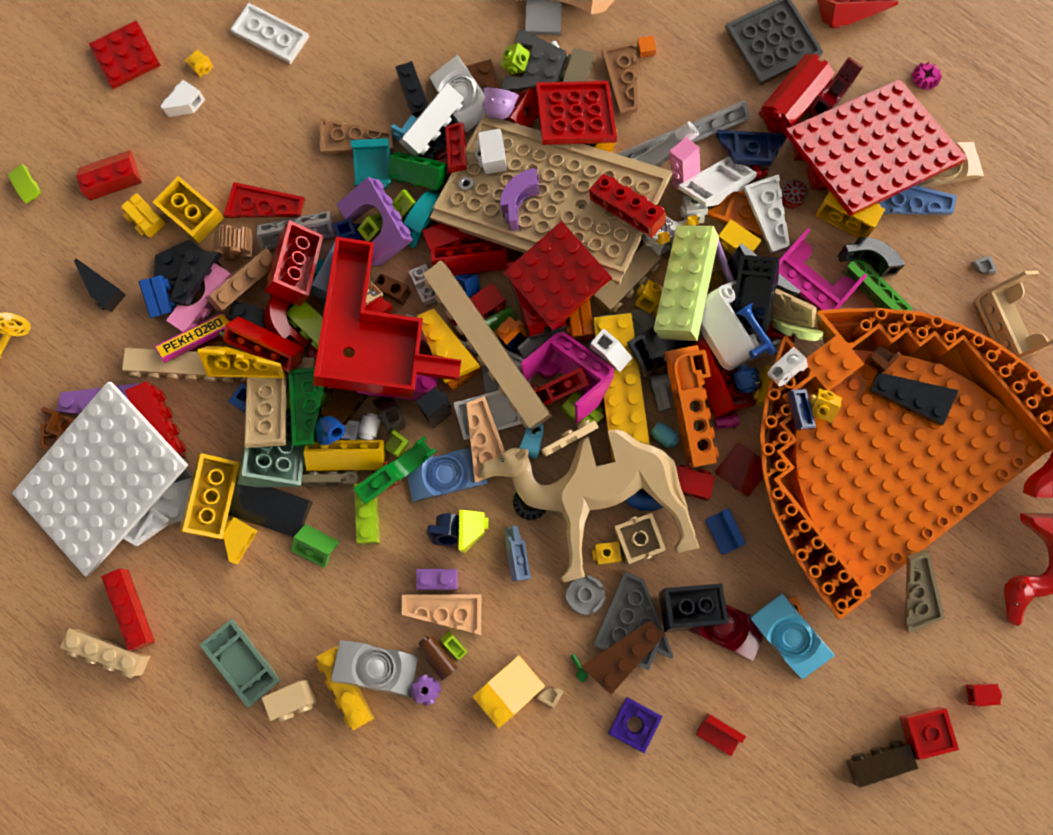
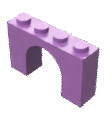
M367 177L340 200L337 206L344 218L356 221L373 207L380 211L383 225L380 234L372 241L374 242L372 265L382 266L413 240L409 229L401 221L400 213L393 207L392 199L385 193L382 182L378 179Z

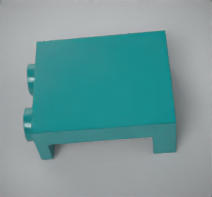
M389 139L351 140L355 174L354 186L357 187L367 177L380 180L384 186L383 189H388V186L392 185V178H389L391 156Z

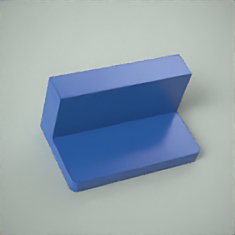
M729 508L705 520L722 555L746 545Z

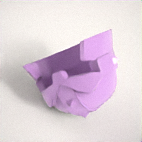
M486 87L484 88V95L486 97L483 100L482 107H484V111L489 118L504 120L514 110L519 95L503 89Z

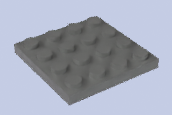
M775 0L725 25L726 31L759 85L792 70L805 54H817L818 56L823 54L822 48L791 0Z

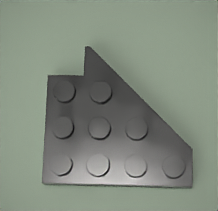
M626 571L624 572L594 641V646L606 650L649 620L664 633L643 579ZM666 635L663 636L638 666L649 670L656 652L673 659V653Z

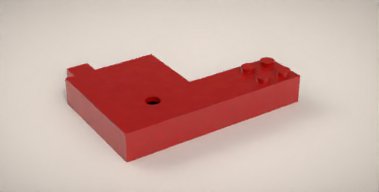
M336 237L314 370V385L413 399L416 375L459 381L462 360L419 354L422 318L365 310L374 242ZM350 348L355 354L352 357H346L343 351Z

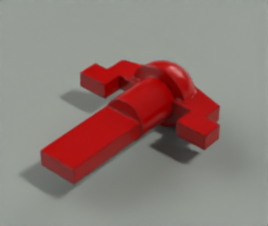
M751 165L752 170L757 172L755 180H760L768 175V168H764L761 171L759 165Z

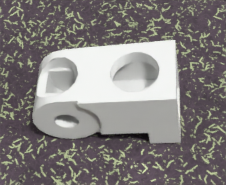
M793 347L770 368L768 376L778 386H783L791 377L808 367L807 359Z

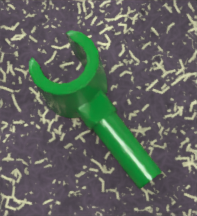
M574 653L571 655V658L579 670L575 676L583 683L589 675L581 667L582 665Z

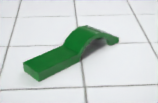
M425 436L416 441L398 459L384 465L353 488L365 505L397 481L411 474L436 452L435 448L431 450L425 443L427 440Z

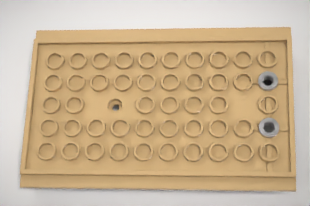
M486 114L479 122L466 146L467 169L451 174L433 207L434 210L430 219L437 221L438 224L443 223L458 228L461 232L522 253H526L560 221H563L611 275V281L619 285L635 254L643 233L592 202L589 189L604 173L609 177H614L620 184L629 186L638 195L645 196L651 203L658 205L670 180L672 171L585 144L542 145L541 131L503 119L489 118ZM501 129L507 171L485 174L484 168H480L478 156H481V152H478L476 141L479 140V132ZM536 168L540 195L528 197L521 203L518 210L519 230L512 231L510 224H506L505 215L503 216L500 199L502 192L513 177L523 171Z

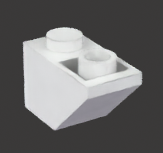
M182 80L180 84L175 86L174 91L169 97L164 99L160 107L168 117L192 114L205 99L198 89Z
M604 328L590 344V348L619 373L632 359L621 343Z

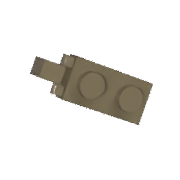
M346 471L344 474H339L338 472H327V474L308 472L307 475H302L301 482L305 487H343V485L357 484L358 475L354 471Z

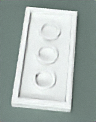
M250 3L246 5L230 29L231 34L290 65L309 38L308 33Z

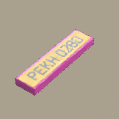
M222 312L154 347L162 361L166 363L219 336V332H224L225 325L230 321L225 313Z

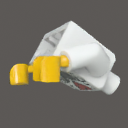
M691 215L687 217V220L679 222L673 221L666 216V223L653 238L644 233L641 238L646 246H650L660 256L672 249L676 226H696L699 224L698 216Z

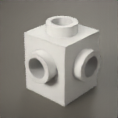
M689 195L683 196L680 215L684 217V220H687L688 216L697 215L699 223H704L705 215H708V207L702 205Z

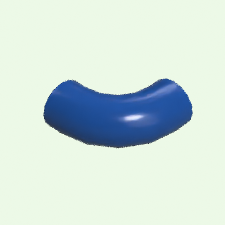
M321 417L315 428L317 442L321 445H329L341 439L345 434V426L335 417Z
M641 490L625 500L629 506L640 511H655L664 508L650 494Z

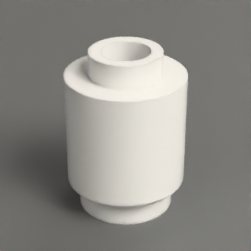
M367 413L366 416H362L358 430V439L374 440L377 438L381 423L378 415Z

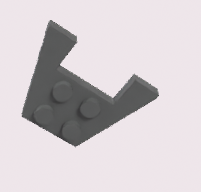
M520 29L515 43H519L524 48L532 49L523 78L505 76L501 89L522 92L529 88L536 90V83L559 82L567 56L566 51Z

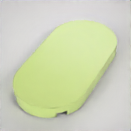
M771 318L773 328L787 336H792V333H794L799 339L809 341L822 340L823 332L815 327L811 328Z

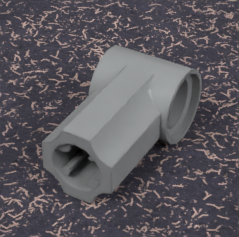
M668 373L649 376V385L651 392L654 393L658 412H667L675 409Z

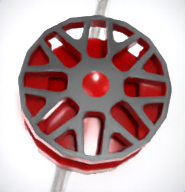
M797 179L786 182L781 190L782 204L789 209L799 208L808 196L806 184Z

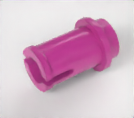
M731 413L730 416L714 418L716 430L728 427L736 428V426L740 425L738 414L734 415Z

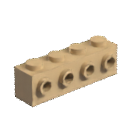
M68 629L60 647L67 650V655L73 657L83 656L85 657L84 661L88 663L103 664L102 668L110 671L117 669L122 671L121 675L128 678L143 675L150 658L149 655L138 651H128L125 646L80 629Z

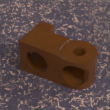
M379 274L374 283L383 295L395 300L402 306H404L411 294L408 285L384 274Z

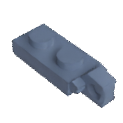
M518 526L505 528V544L512 582L529 580L531 575L525 540L521 539Z

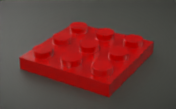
M137 20L89 43L112 89L161 66Z

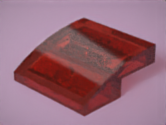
M737 442L715 470L717 476L730 483L734 489L747 497L751 495L764 478L761 458L739 442Z

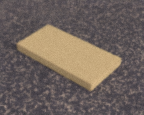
M284 373V378L247 377L245 448L286 445V373Z

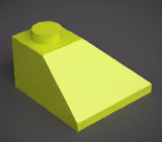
M459 510V551L461 553H466L485 535V529H489V517H485L484 512Z

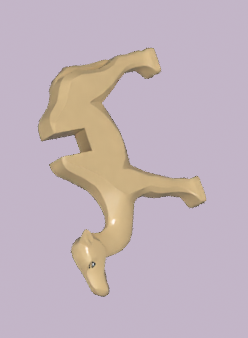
M614 429L607 432L615 462L596 467L589 437H583L578 443L568 472L561 479L549 485H541L536 482L532 474L528 450L517 447L510 448L497 457L486 461L482 465L480 473L484 479H488L490 476L512 477L518 495L527 505L542 510L559 511L563 514L567 523L570 565L561 575L562 582H568L585 577L582 566V542L585 521L590 510L617 505L627 500L641 488L673 516L680 533L679 540L674 546L676 553L699 548L687 510V503L679 483L675 461L663 450L652 445L643 444L625 431Z

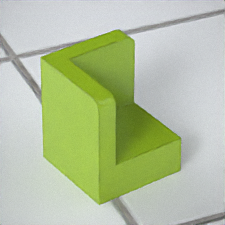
M393 429L391 432L392 437L385 444V449L398 459L407 451L411 444Z

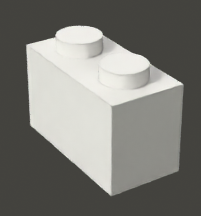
M501 129L479 132V140L476 141L478 152H481V156H478L480 168H484L485 174L507 171Z

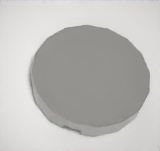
M585 575L583 578L572 580L566 589L567 603L573 611L579 614L589 615L595 613L602 607L605 601L604 587L597 578L591 575Z

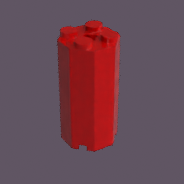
M805 54L758 112L770 132L784 134L787 128L796 125L801 120L817 96L826 89L835 75L829 62L826 60L821 62L818 60L820 56L817 54Z

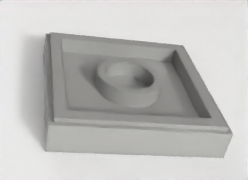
M527 0L525 31L533 35H561L562 2Z

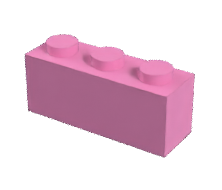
M687 137L669 151L672 185L676 190H679V184L700 173L699 147Z

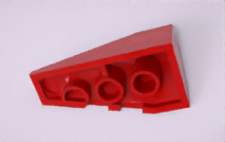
M817 0L823 23L828 24L830 28L839 29L840 26L850 25L898 5L899 2L897 0Z

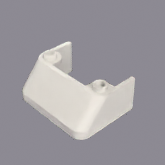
M736 281L724 284L707 294L700 326V332L720 365L726 370L735 369L768 353L765 351L754 359L749 355V351L763 344L757 334L748 335L729 304L735 300L734 289ZM776 340L772 343L776 347L781 342L780 340Z

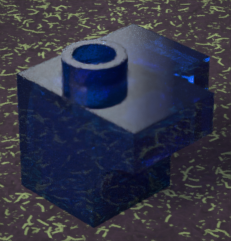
M351 218L333 223L337 237L366 241L357 230L361 224L352 223Z

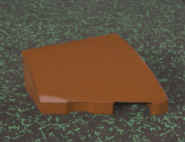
M43 406L41 412L45 413V420L40 426L42 435L39 447L49 450L75 419Z

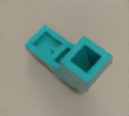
M428 190L412 207L403 223L410 231L413 241L408 245L412 248H417L423 235L422 230L426 229L431 221L430 216L434 210L433 207L441 194L438 191Z

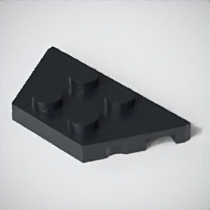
M186 240L156 254L153 277L164 276L165 279L169 280L171 289H173L186 250H204L192 241ZM215 260V263L221 266L219 261Z

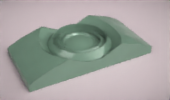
M233 619L226 622L200 644V647L247 708H250L281 681L270 663L260 654L249 636Z

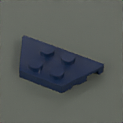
M717 130L716 133L717 139L733 163L744 165L771 166L787 138L785 134L732 130Z

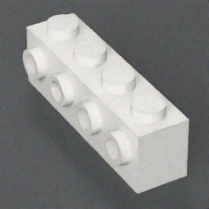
M447 83L400 139L399 143L414 156L423 155L429 148L427 144L430 140L435 141L440 135L438 130L442 126L446 127L452 120L450 118L453 112L456 114L463 106L461 102L464 98Z

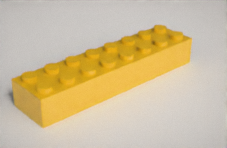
M632 313L594 317L595 337L604 328L621 343L632 357L620 373L614 369L613 380L603 397L607 431L614 429L625 431L637 441L650 445L639 366L627 344L629 340L635 337ZM608 436L610 459L612 463L615 462V459Z

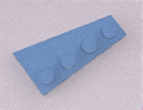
M915 185L878 204L885 209L883 214L951 215L954 212L957 195Z

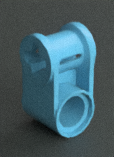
M543 424L538 426L540 432H536V434H533L532 430L527 427L524 438L521 441L519 449H527L528 457L537 459L539 456L544 435Z

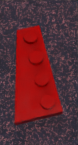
M233 182L223 216L225 218L300 217L305 198Z

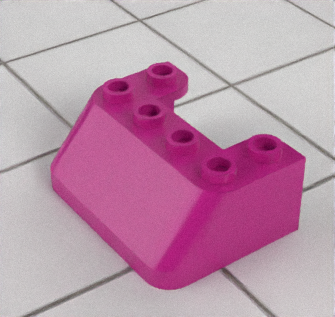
M807 228L779 259V274L800 290L799 295L815 306L817 310L839 309L867 275L864 274L857 282L850 277H842L832 286L804 263L812 253L810 244L805 241V238L811 231Z

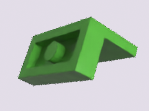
M305 524L294 536L290 551L325 568L332 551L337 547L339 541Z

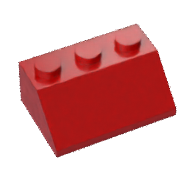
M131 150L80 167L76 175L81 192L90 201L142 183Z

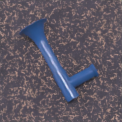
M753 303L736 313V315H742L746 318L763 344L749 351V355L754 359L767 351L771 356L777 352V349L752 313Z

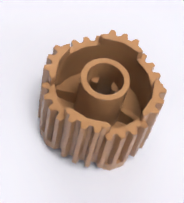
M227 224L219 225V230L214 232V252L225 256L227 261H236L237 257L251 259L252 230L247 227H242V230L231 228V225Z

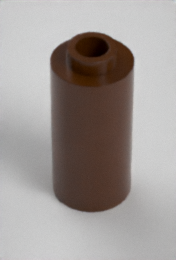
M426 636L418 643L420 645L418 651L442 681L458 668L433 636L431 638Z

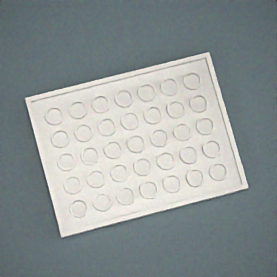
M107 382L12 494L80 572L87 577L97 569L186 469L188 464L112 382Z

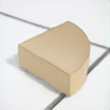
M549 688L542 691L536 699L554 709L564 690Z

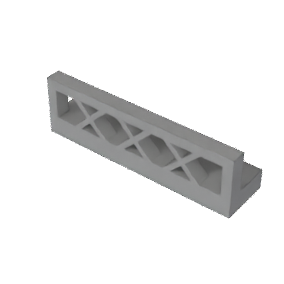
M330 211L261 224L257 227V238L261 250L264 248L268 250L276 249L280 232L289 220L323 235V239L335 237Z

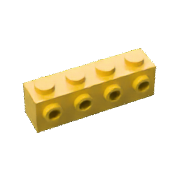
M314 440V445L305 446L303 451L306 471H377L384 466L386 461L384 440H337L329 445H321L317 440Z
M333 647L316 656L318 659L316 664L321 673L324 672L327 680H325V683L330 691L333 690L336 696L334 701L338 709H342L345 714L343 717L345 724L348 728L351 727L352 730H355L375 718L359 687L331 682L338 647Z

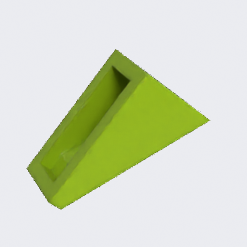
M450 631L440 638L442 643L458 661L468 653Z

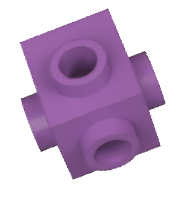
M428 675L416 678L417 683L412 684L413 688L410 689L413 700H417L418 704L423 703L424 706L435 703V698L439 697V692H441L439 681H435L434 677L428 678ZM427 687L429 690L428 694H422L421 689Z

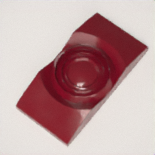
M727 604L729 624L687 630L751 661H754L764 637L752 621V615Z

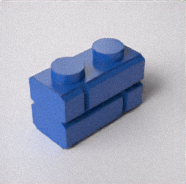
M160 275L138 281L150 318L171 314L174 308L177 307L176 304L169 301L170 294L168 290L171 289L167 278L165 279L164 276Z

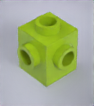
M519 43L506 46L500 65L512 75L524 72L530 52Z

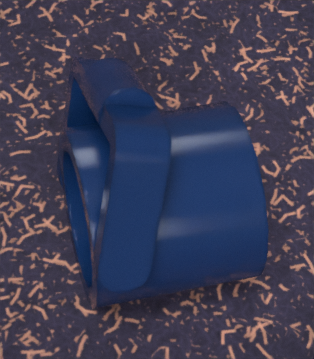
M451 513L438 515L436 517V526L428 525L426 531L431 542L445 547H453L458 544L459 516Z

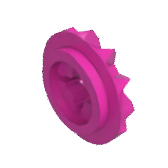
M921 62L913 70L912 79L922 89H933L940 83L942 78L940 74L941 69H937L936 64L932 65L929 62ZM930 72V76L924 79L925 74Z

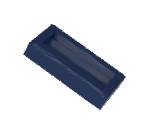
M807 390L788 391L787 395L796 431L816 428Z

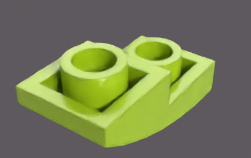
M23 164L8 174L11 183L26 204L41 194L37 182L31 178L27 167Z

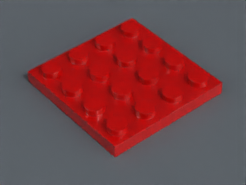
M609 81L536 83L542 145L617 142Z
M560 221L503 272L552 330L557 328L612 279L611 275L563 221Z

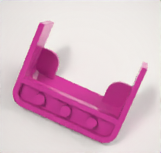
M566 333L555 334L521 362V373L527 381L537 373L550 378L559 372L565 375L580 367L583 368L590 385L583 388L586 392L575 403V422L577 424L599 406L614 377V369L610 364Z

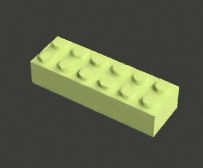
M676 226L654 330L660 339L698 341L719 240L714 226Z

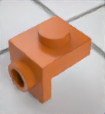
M510 316L494 331L506 345L519 332L524 337L528 335L524 331L525 325L519 319L515 321Z

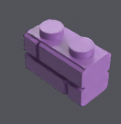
M417 569L416 589L458 590V570Z

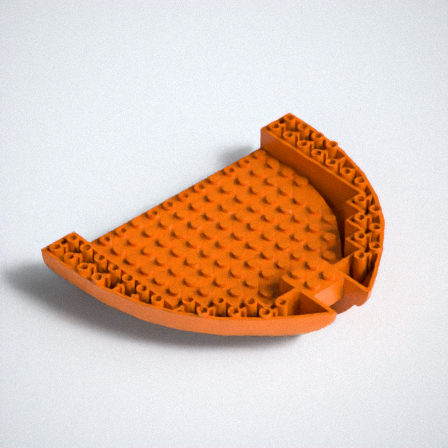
M885 308L820 310L816 312L817 326L823 332L824 345L806 358L808 367L791 377L783 386H778L770 378L760 430L761 467L769 506L789 551L817 594L837 620H841L871 596L870 591L907 563V556L924 550L1041 456L1053 450V388L1040 376L1037 370L1030 367L1026 362L995 340L957 322L924 312ZM787 335L782 339L775 363L793 347L797 349ZM879 345L885 347L892 355L897 351L901 354L883 372L884 374L959 390L944 425L939 426L869 392L877 372L865 360ZM820 388L822 390H829L842 398L841 408L832 423L814 417L816 428L796 431L787 395L788 391L806 389L810 400L812 394L816 395Z

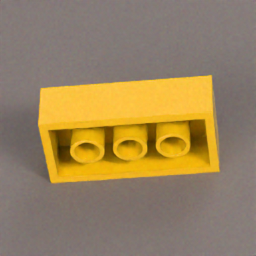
M202 453L197 455L179 532L217 540L223 539L240 462Z

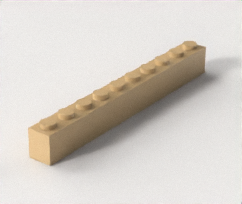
M439 261L423 273L426 278L424 283L430 290L433 289L436 295L434 297L440 305L444 304L447 308L445 313L451 320L454 319L456 321V329L461 335L465 334L468 339L466 341L467 345L472 351L476 350L478 353L476 357L482 366H487L489 369L487 373L490 378L499 383V391L504 397L508 396L511 401L509 402L510 407L515 413L519 412L521 415L520 421L524 427L534 430L551 418L550 412L447 265Z
M125 348L122 370L129 374V377L140 378L143 375L151 379H159V376L170 380H178V377L189 381H197V378L208 382H215L216 379L227 383H234L235 380L247 384V377L207 376L198 352L187 351L164 363L154 349ZM303 357L302 363L295 369L315 367L316 360L315 358ZM283 370L287 375V386H289V372Z

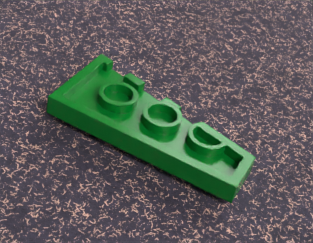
M315 367L293 369L289 372L292 446L294 447L314 445L315 428L319 419L325 388L314 385Z

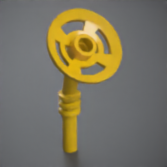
M0 313V333L3 334L0 339V359L11 336H23L30 332V323L19 315Z

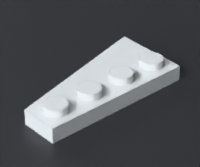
M779 175L745 185L743 188L770 254L786 250L790 247L787 223H785L784 218L785 210L782 205Z

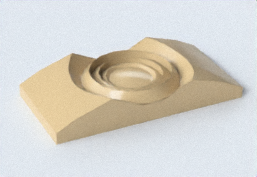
M974 142L955 143L966 155L967 159L965 162L916 186L929 188L982 178L984 174Z

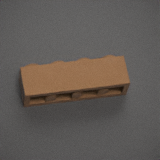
M267 248L260 250L205 298L217 312L224 310L271 269L274 256Z

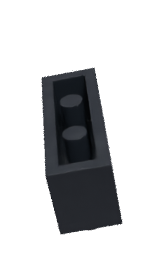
M410 61L395 66L411 115L418 118L428 106V102L414 64Z
M435 387L416 401L422 415L433 428L451 415V405L449 404L448 397L442 390L438 391Z

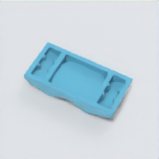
M783 593L751 616L752 621L765 638L777 649L787 664L802 679L835 656Z

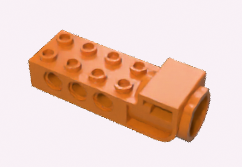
M698 345L664 352L686 465L698 467L717 463L716 458L719 457L718 449L713 445L712 440L715 438L713 427L709 425L711 414L709 408H706L705 405L707 394L705 388L702 389V385L705 384L704 378L711 376L706 350L699 351ZM693 357L696 359L698 370H695ZM691 402H692V403L694 404V406H695V408H694L693 411L690 410V403H691ZM695 421L698 423L697 430L693 427ZM699 440L702 442V447L700 450L697 447V443Z

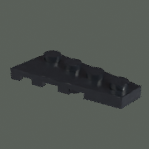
M880 372L876 374L869 389V392L939 426L944 425L959 391Z

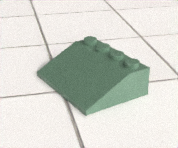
M286 411V445L245 448L243 438L237 484L251 487L301 486L305 446H292L291 412Z

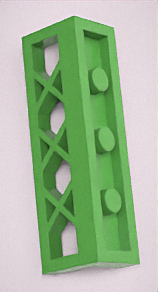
M854 260L843 270L847 277L852 278L856 282L864 274L867 275L858 288L878 308L903 310L897 305L901 304L908 311L913 309L865 261ZM857 263L863 267V271L856 265Z

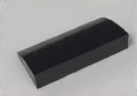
M237 476L228 515L292 537L300 531L306 522L313 502L271 487L237 484Z

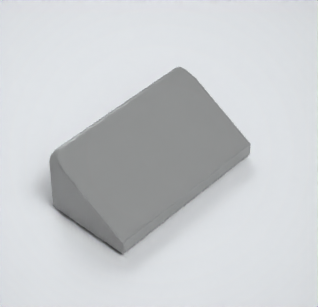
M551 331L546 332L544 337L530 340L528 337L517 347V353L526 359L553 336Z

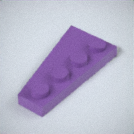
M139 383L119 385L116 387L128 399L125 390L134 387ZM102 388L61 392L57 412L79 415Z

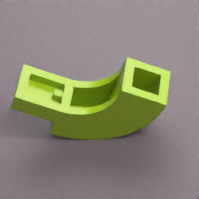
M402 190L392 203L395 210L400 213L403 223L416 203L407 190ZM381 213L367 216L357 228L368 242H372L381 232L383 225Z

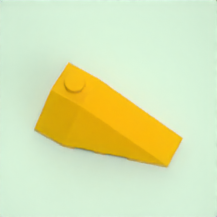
M207 346L198 349L205 372L210 377L284 378L285 376L281 363L229 347Z

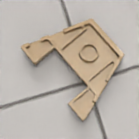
M589 419L577 425L578 430L573 432L570 429L562 433L560 440L541 449V453L544 457L599 428L595 421L590 423Z

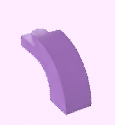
M536 168L523 171L513 177L502 192L500 199L503 216L505 215L506 224H510L512 231L519 230L518 210L521 203L528 197L540 195Z

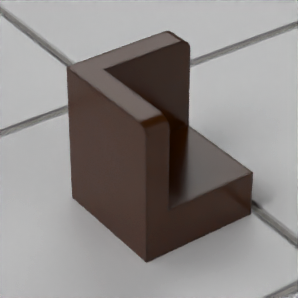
M879 345L865 362L877 373H883L901 354L897 351L892 355L885 347Z

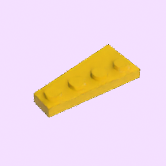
M434 308L417 315V318L423 319L422 330L433 356L462 360L460 376L480 368L476 360ZM443 379L445 383L451 381L450 379Z

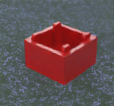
M934 707L899 716L906 742L910 744L915 759L922 760L959 750L947 708Z

